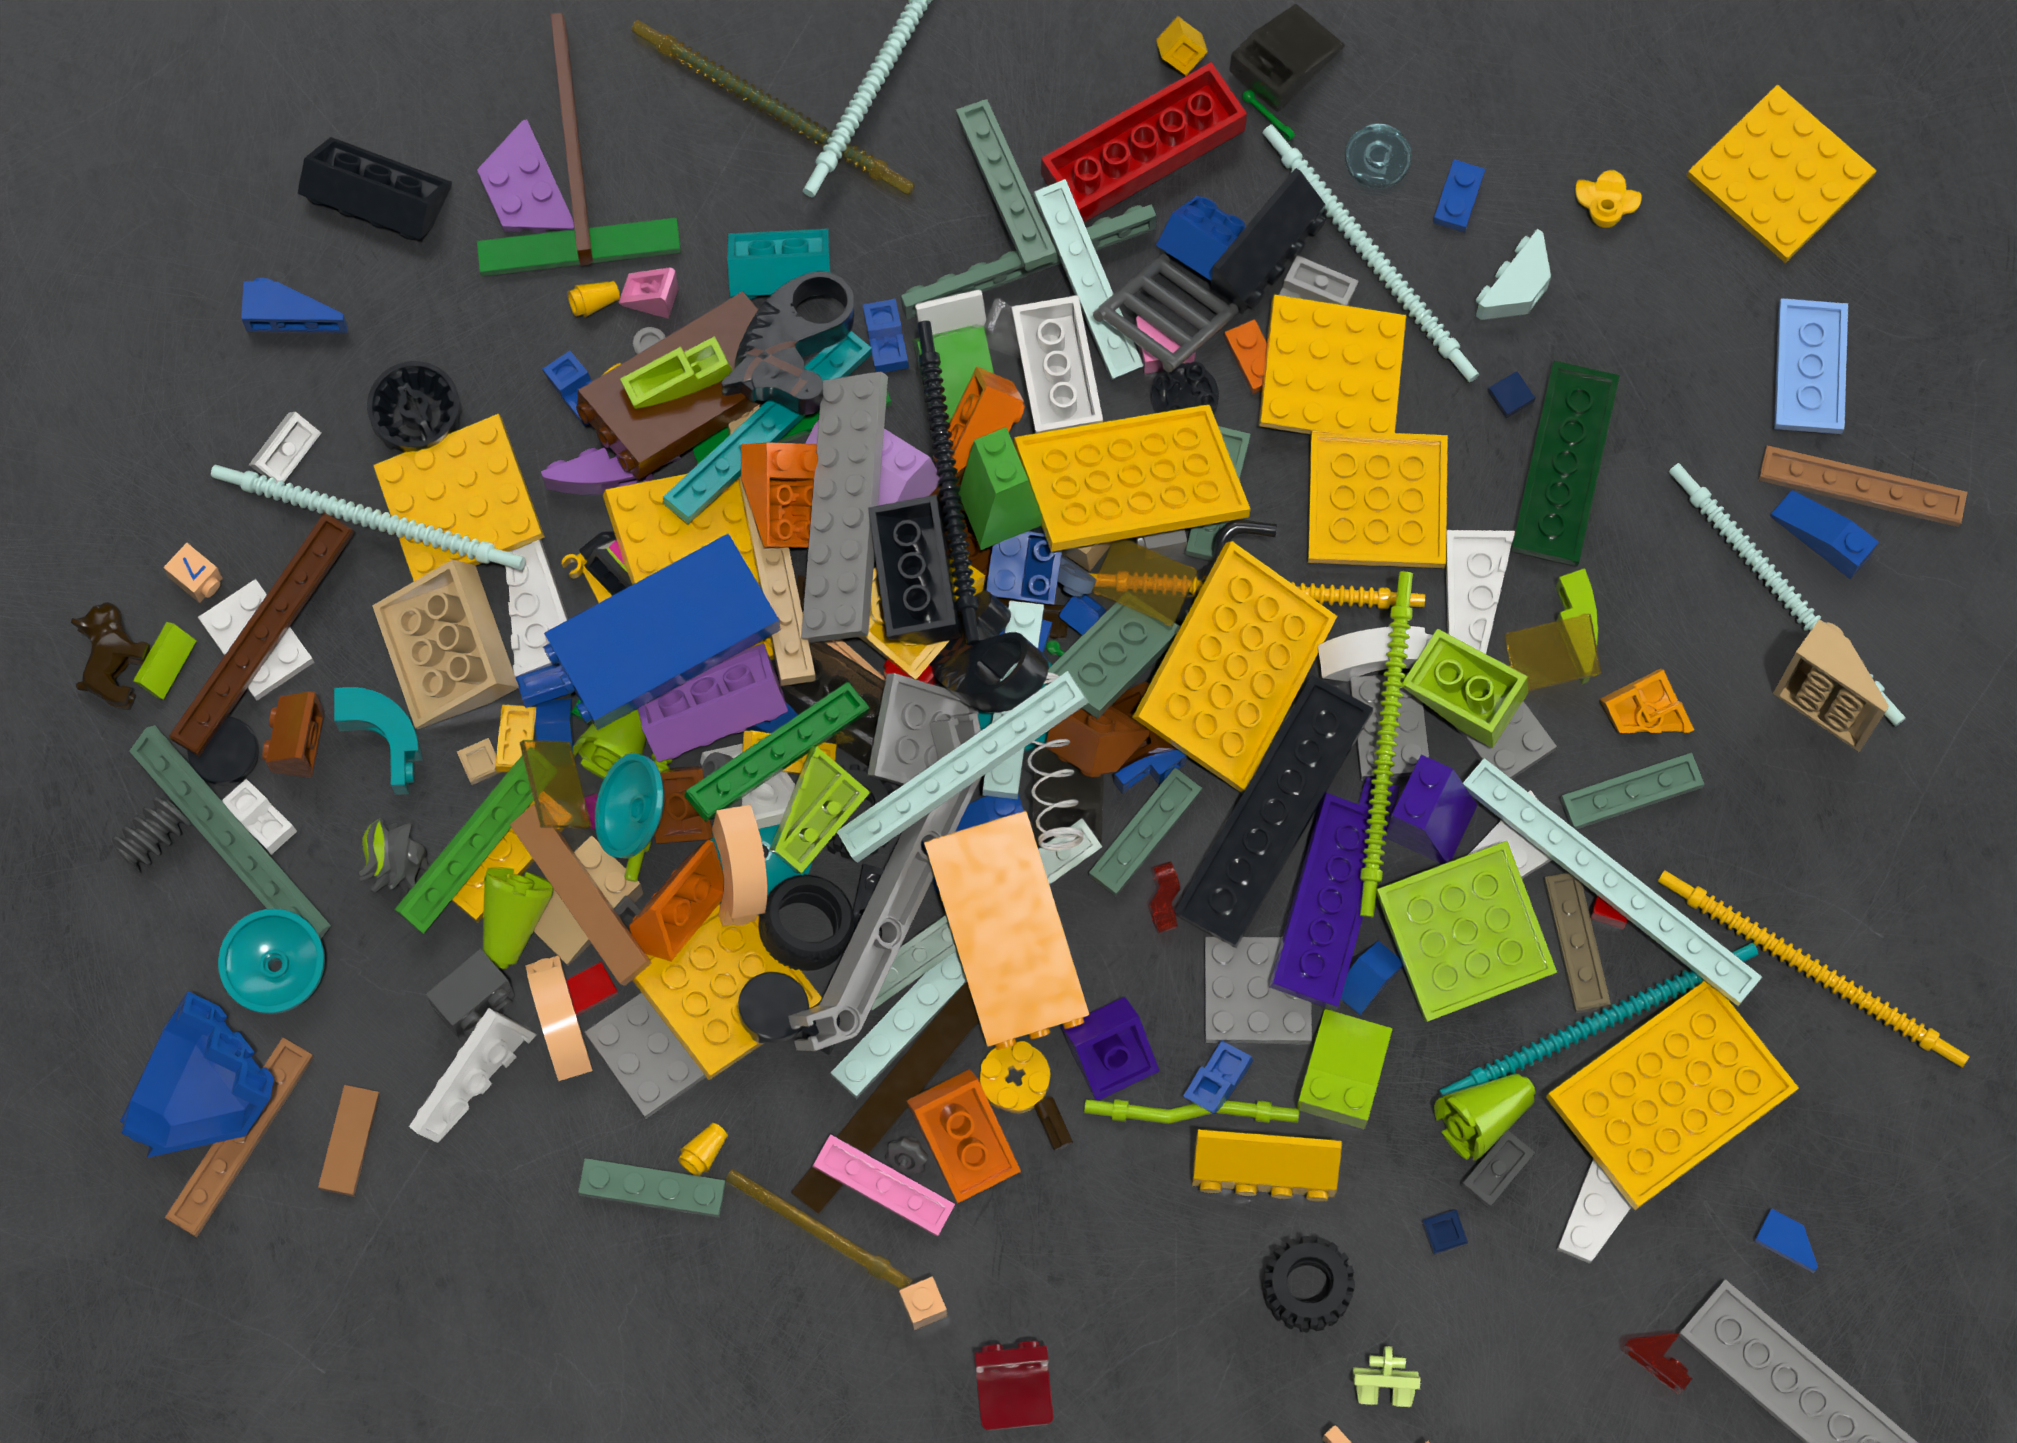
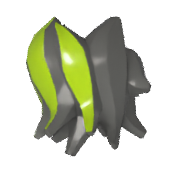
M380 818L370 824L363 835L362 843L366 866L358 873L359 880L363 882L375 877L376 880L371 888V891L374 893L389 884L390 890L400 884L407 893L408 887L412 889L415 885L418 869L427 871L429 868L427 866L426 848L422 844L410 840V823L399 827L397 823L384 826V821Z

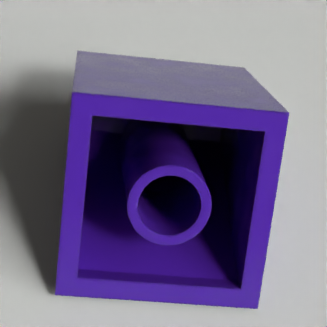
M1421 754L1393 811L1385 838L1440 864L1448 863L1452 860L1477 808V804L1454 769Z

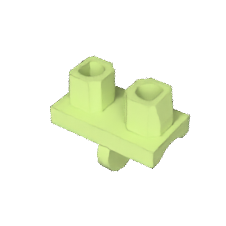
M1384 1346L1383 1356L1369 1357V1366L1382 1367V1369L1353 1367L1352 1378L1354 1385H1356L1360 1404H1378L1379 1387H1392V1405L1412 1406L1415 1389H1420L1421 1378L1418 1375V1371L1392 1370V1368L1405 1369L1406 1358L1392 1357V1347Z

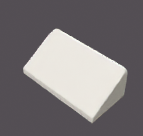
M981 290L915 305L917 324L920 321H930L933 334L976 324L986 325Z
M289 412L250 462L249 466L260 474L265 475L268 479L275 478L276 483L280 480L285 482L320 436L321 432L297 412Z

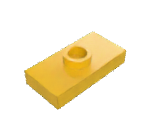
M502 705L495 763L496 772H508L527 748L533 750L536 707L525 708V706Z

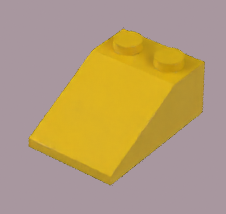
M877 566L873 569L868 636H860L859 638L911 678L917 680L950 640L923 644L888 639Z

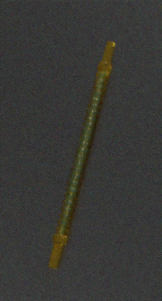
M636 20L633 24L631 31L658 46V51L666 56L671 54L672 60L679 58L681 65L687 63V68L690 70L695 68L696 74L702 72L703 78L711 77V83L719 82L720 88L726 86L728 93L734 91V96L737 98L742 96L743 102L750 101L752 107L758 105L760 112L766 110V115L771 116L773 114L775 121L781 119L782 125L790 124L791 130L798 129L799 135L805 133L807 140L814 139V144L822 143L823 148L825 145H828V138L833 137L832 131L826 132V126L819 128L817 121L811 123V118L808 116L803 118L802 112L796 114L795 108L787 109V103L779 104L778 98L772 100L771 94L767 93L764 95L761 88L755 90V84L747 85L746 79L740 81L738 74L732 76V71H724L723 65L716 67V61L708 62L707 56L701 58L699 51L693 53L692 47L688 46L685 48L684 42L677 43V38L670 34L663 35L639 20ZM851 142L845 144L846 150L841 152V158L845 157L846 163L854 162L853 166L855 168L861 166L863 173L869 171L871 178L877 181L882 179L907 195L912 193L915 183L889 169L888 163L881 159L874 160L873 154L867 156L864 149L858 151V145L852 147L850 146Z

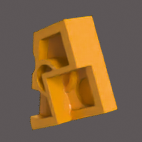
M1661 668L1599 699L1610 721L1619 733H1690L1694 731L1682 702L1678 701L1664 670Z

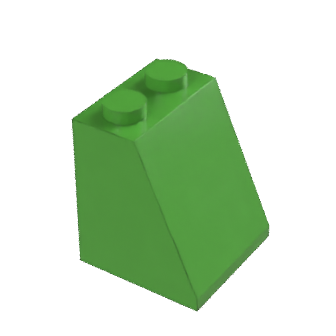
M978 324L933 334L935 352L940 354L941 360L939 368L942 369V374L939 376L943 378L941 386L945 388V391L942 394L946 396V401L943 403L948 406L945 413L949 414V419L946 422H950L976 366L994 373L984 326ZM920 338L912 339L921 373L924 369L920 367L919 356L922 354Z
M1007 427L975 439L958 494L962 497V504L979 546L983 550L1041 526L1042 514Z

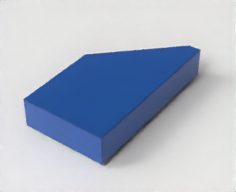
M1771 1209L1754 1242L1814 1273L1818 1265L1804 1225Z

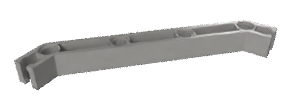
M977 712L956 714L946 720L930 722L938 756L937 761L981 731ZM980 778L902 832L820 1005L788 1016L792 1029L813 1025V1021L816 1020V1026L819 1030L817 1035L808 1037V1039L795 1040L796 1050L816 1051L851 1039L860 1032L934 877L924 842L956 831ZM921 841L924 844L923 851L921 850ZM880 927L882 928V937H881V939H880V936H879V929H880ZM838 1015L840 1016V1025H839V1027H838V1025H837V1016H838Z

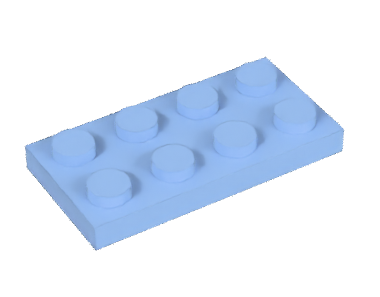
M1780 299L1778 306L1774 429L1831 434L1843 433L1845 424L1848 327L1847 303Z

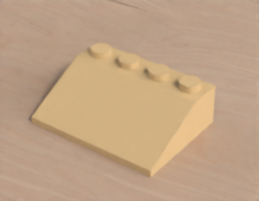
M451 560L372 605L416 729H421L490 704L519 688L475 565Z
M1820 619L1795 652L1773 692L1779 699L1858 752L1861 751L1889 707L1852 643L1844 636L1843 631L1838 626L1829 622L1824 623Z

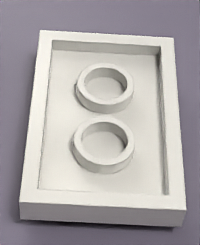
M256 579L198 617L224 656L267 595ZM290 627L247 687L256 701L314 663L312 657Z
M743 744L702 752L700 763L703 765L706 757L714 752L729 755L734 759L742 753ZM779 772L742 798V806L751 805L758 829L780 824L795 788V783L787 773Z

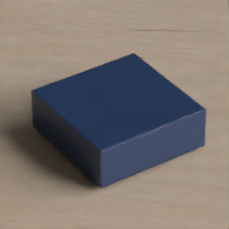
M1517 371L1488 388L1489 395L1505 418L1512 416L1535 402L1536 397Z
M1457 1209L1422 1220L1433 1256L1468 1245Z

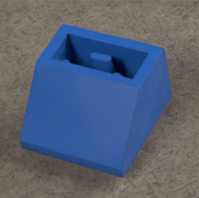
M1197 195L1172 213L1156 246L1212 281L1214 264L1246 226L1239 217L1224 213L1217 208L1215 202Z
M1031 531L993 545L986 591L995 597L1054 605L1062 550L1051 552L1045 533Z

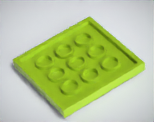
M1508 841L1376 889L1377 897L1424 1022L1557 973Z

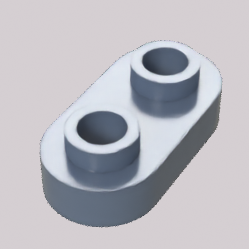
M1061 556L1058 582L1064 585L1063 590L1076 597H1082L1083 594H1091L1096 579L1071 560Z

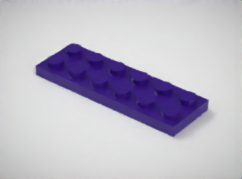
M1326 793L1319 806L1269 987L1325 1008L1336 1010L1339 1007L1363 916H1360L1364 881L1360 879L1361 869L1366 866L1362 860L1367 858V854L1363 852L1364 849L1368 848V844L1364 842L1365 839H1369V834L1366 833V830L1370 829V824L1367 823V820L1371 819L1372 816L1368 813L1369 808ZM1385 816V821L1388 824L1391 816ZM1387 825V826H1384V831H1386V832H1387L1388 825Z

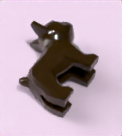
M105 602L101 605L93 606L85 617L72 618L71 623L78 628L77 631L87 636L92 644L91 654L84 669L82 681L76 684V688L82 691H89L105 700L110 706L131 710L136 694L130 692L131 688L128 686L118 687L115 679L126 669L128 664L142 666L151 648H149L150 645L146 642H132L123 630L120 610L114 604Z

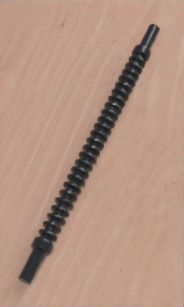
M925 320L917 324L922 354L919 356L920 367L924 369L921 372V375L925 377L923 385L927 387L924 389V394L928 395L925 402L930 405L927 407V412L931 414L928 417V421L933 423L930 425V430L934 432L931 435V439L936 441L932 444V447L937 450L934 453V457L938 459L935 462V466L940 468L936 474L941 477L938 480V484L943 486L939 493L944 495L941 498V503L945 505L942 508V512L947 515L944 516L943 520L948 523L945 526V530L950 532L946 539L951 541L948 544V549L953 551L949 554V558L954 560L951 563V568L955 569L952 572V576L957 578L953 582V585L958 587L955 591V595L959 597L956 600L957 611L962 613L966 644L975 645L980 643L975 612L978 609V600L976 596H973L976 593V589L971 587L975 580L970 578L973 570L968 567L972 564V561L967 559L970 556V551L966 550L969 543L964 540L967 538V533L963 531L966 528V524L961 522L965 516L960 513L963 510V505L958 504L962 497L957 494L960 492V487L955 485L959 482V478L954 476L957 474V469L953 467L956 464V460L951 458L955 451L950 449L953 446V441L949 440L952 433L947 431L950 428V423L946 422L949 419V414L945 413L948 406L943 403L946 401V396L942 394L945 388L941 386L943 378L939 376L942 374V369L939 368L941 365L940 354L935 352L931 322Z

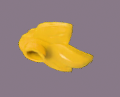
M1615 170L1603 172L1598 177L1596 183L1579 179L1575 188L1578 202L1589 209L1593 222L1604 228L1614 226L1620 221L1622 215L1635 212L1641 203V193L1634 190H1626L1624 177Z

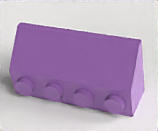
M761 643L734 655L638 708L643 732L657 762L665 759L676 758L683 752L696 747L707 746L715 740L732 733L743 732L748 727L760 722L774 720L781 714L788 712V708L764 643Z

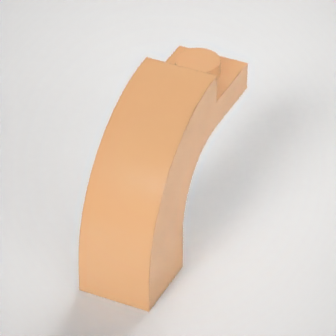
M751 805L717 810L712 827L724 874V894L718 914L722 926L733 924L737 926L746 925L751 921H755L757 914H763L766 910V865L762 841Z
M559 955L540 959L535 963L525 965L532 996L558 1081L593 1071Z

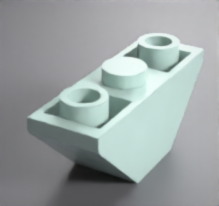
M1537 229L1531 238L1525 236L1515 249L1517 256L1511 263L1506 260L1497 271L1495 277L1498 280L1492 287L1486 285L1476 299V302L1479 304L1476 317L1480 320L1528 314L1545 293L1550 282L1551 273L1542 231Z

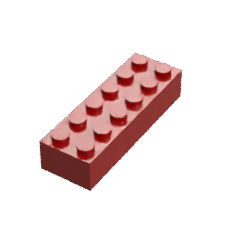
M1210 62L1042 157L1041 176L1048 186L1066 179L1083 222H1086L1244 132L1247 113L1213 63Z

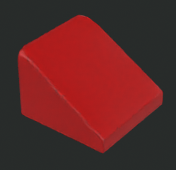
M1597 895L1590 919L1624 929L1628 919Z

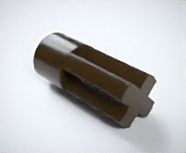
M1049 1097L1036 1103L1034 1108L1053 1150L1059 1151L1073 1143L1054 1098Z

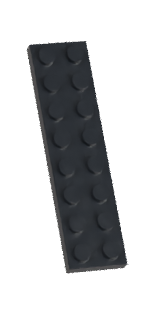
M1312 675L1175 910L1176 916L1237 948L1372 715L1373 707Z

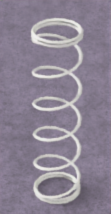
M1048 672L1046 679L1049 680H1045L1044 684L1050 683L1060 676ZM1058 739L1048 743L1034 740L1032 741L1033 743L1041 746L1029 755L1027 760L1028 766L1034 772L1044 775V777L1033 786L1031 792L1038 802L1049 806L1036 819L1037 828L1043 832L1038 838L1039 846L1047 850H1064L1075 847L1084 839L1082 831L1072 827L1054 828L1045 831L1040 827L1039 820L1045 812L1052 808L1076 806L1079 802L1077 800H1066L1052 804L1040 800L1035 794L1037 785L1049 777L1071 776L1075 773L1074 770L1065 769L1053 773H1045L1036 770L1031 764L1032 756L1044 747L1066 746L1070 743V740ZM1051 836L1059 838L1078 837L1073 841L1060 844L1042 842Z

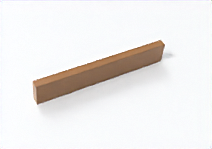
M1766 446L1759 475V481L1959 527L1962 522L1967 497L1966 491L1772 446Z
M535 802L515 819L510 826L618 982L626 986L652 963L543 807Z
M285 1038L281 1039L263 1067L267 1068L274 1077L269 1102L245 1137L213 1143L165 1216L168 1221L194 1237H198L314 1059L312 1054Z

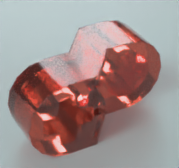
M1171 861L1151 867L1158 892L1148 906L1158 934L1178 927L1171 903L1180 891V882Z

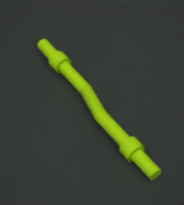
M1086 1099L1084 1109L1086 1114L1110 1116L1114 1121L1126 1122L1127 1119L1167 1124L1212 1114L1194 1103L1173 1109H1161L1129 1105V1101L1114 1099V1103ZM1227 1100L1216 1113L1255 1118V1122L1269 1123L1270 1120L1298 1123L1300 1109L1271 1106L1272 1102L1259 1100L1257 1104Z

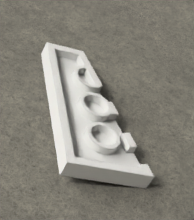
M1594 1158L1557 1248L1558 1251L1589 1264L1632 1207Z

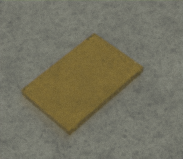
M1127 539L1116 540L1112 543L1096 578L1092 592L1161 621L1166 626L1170 625L1173 627L1198 571L1192 566H1186Z
M1584 613L1580 616L1515 632L1510 631L1505 634L1511 668L1528 676V691L1591 676L1596 677L1602 674L1591 614Z
M523 740L519 742L540 827L580 829L591 827L570 742Z

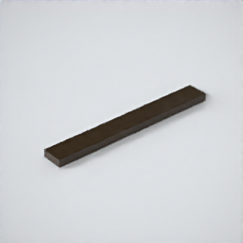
M967 981L836 1138L868 1156L874 1151L908 1110L909 1106L906 1100L922 1093L980 1023ZM811 1167L791 1191V1194L820 1216L845 1185Z

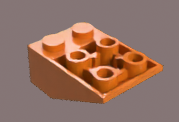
M768 442L741 444V479L764 547L809 548L814 475L818 463L817 444Z

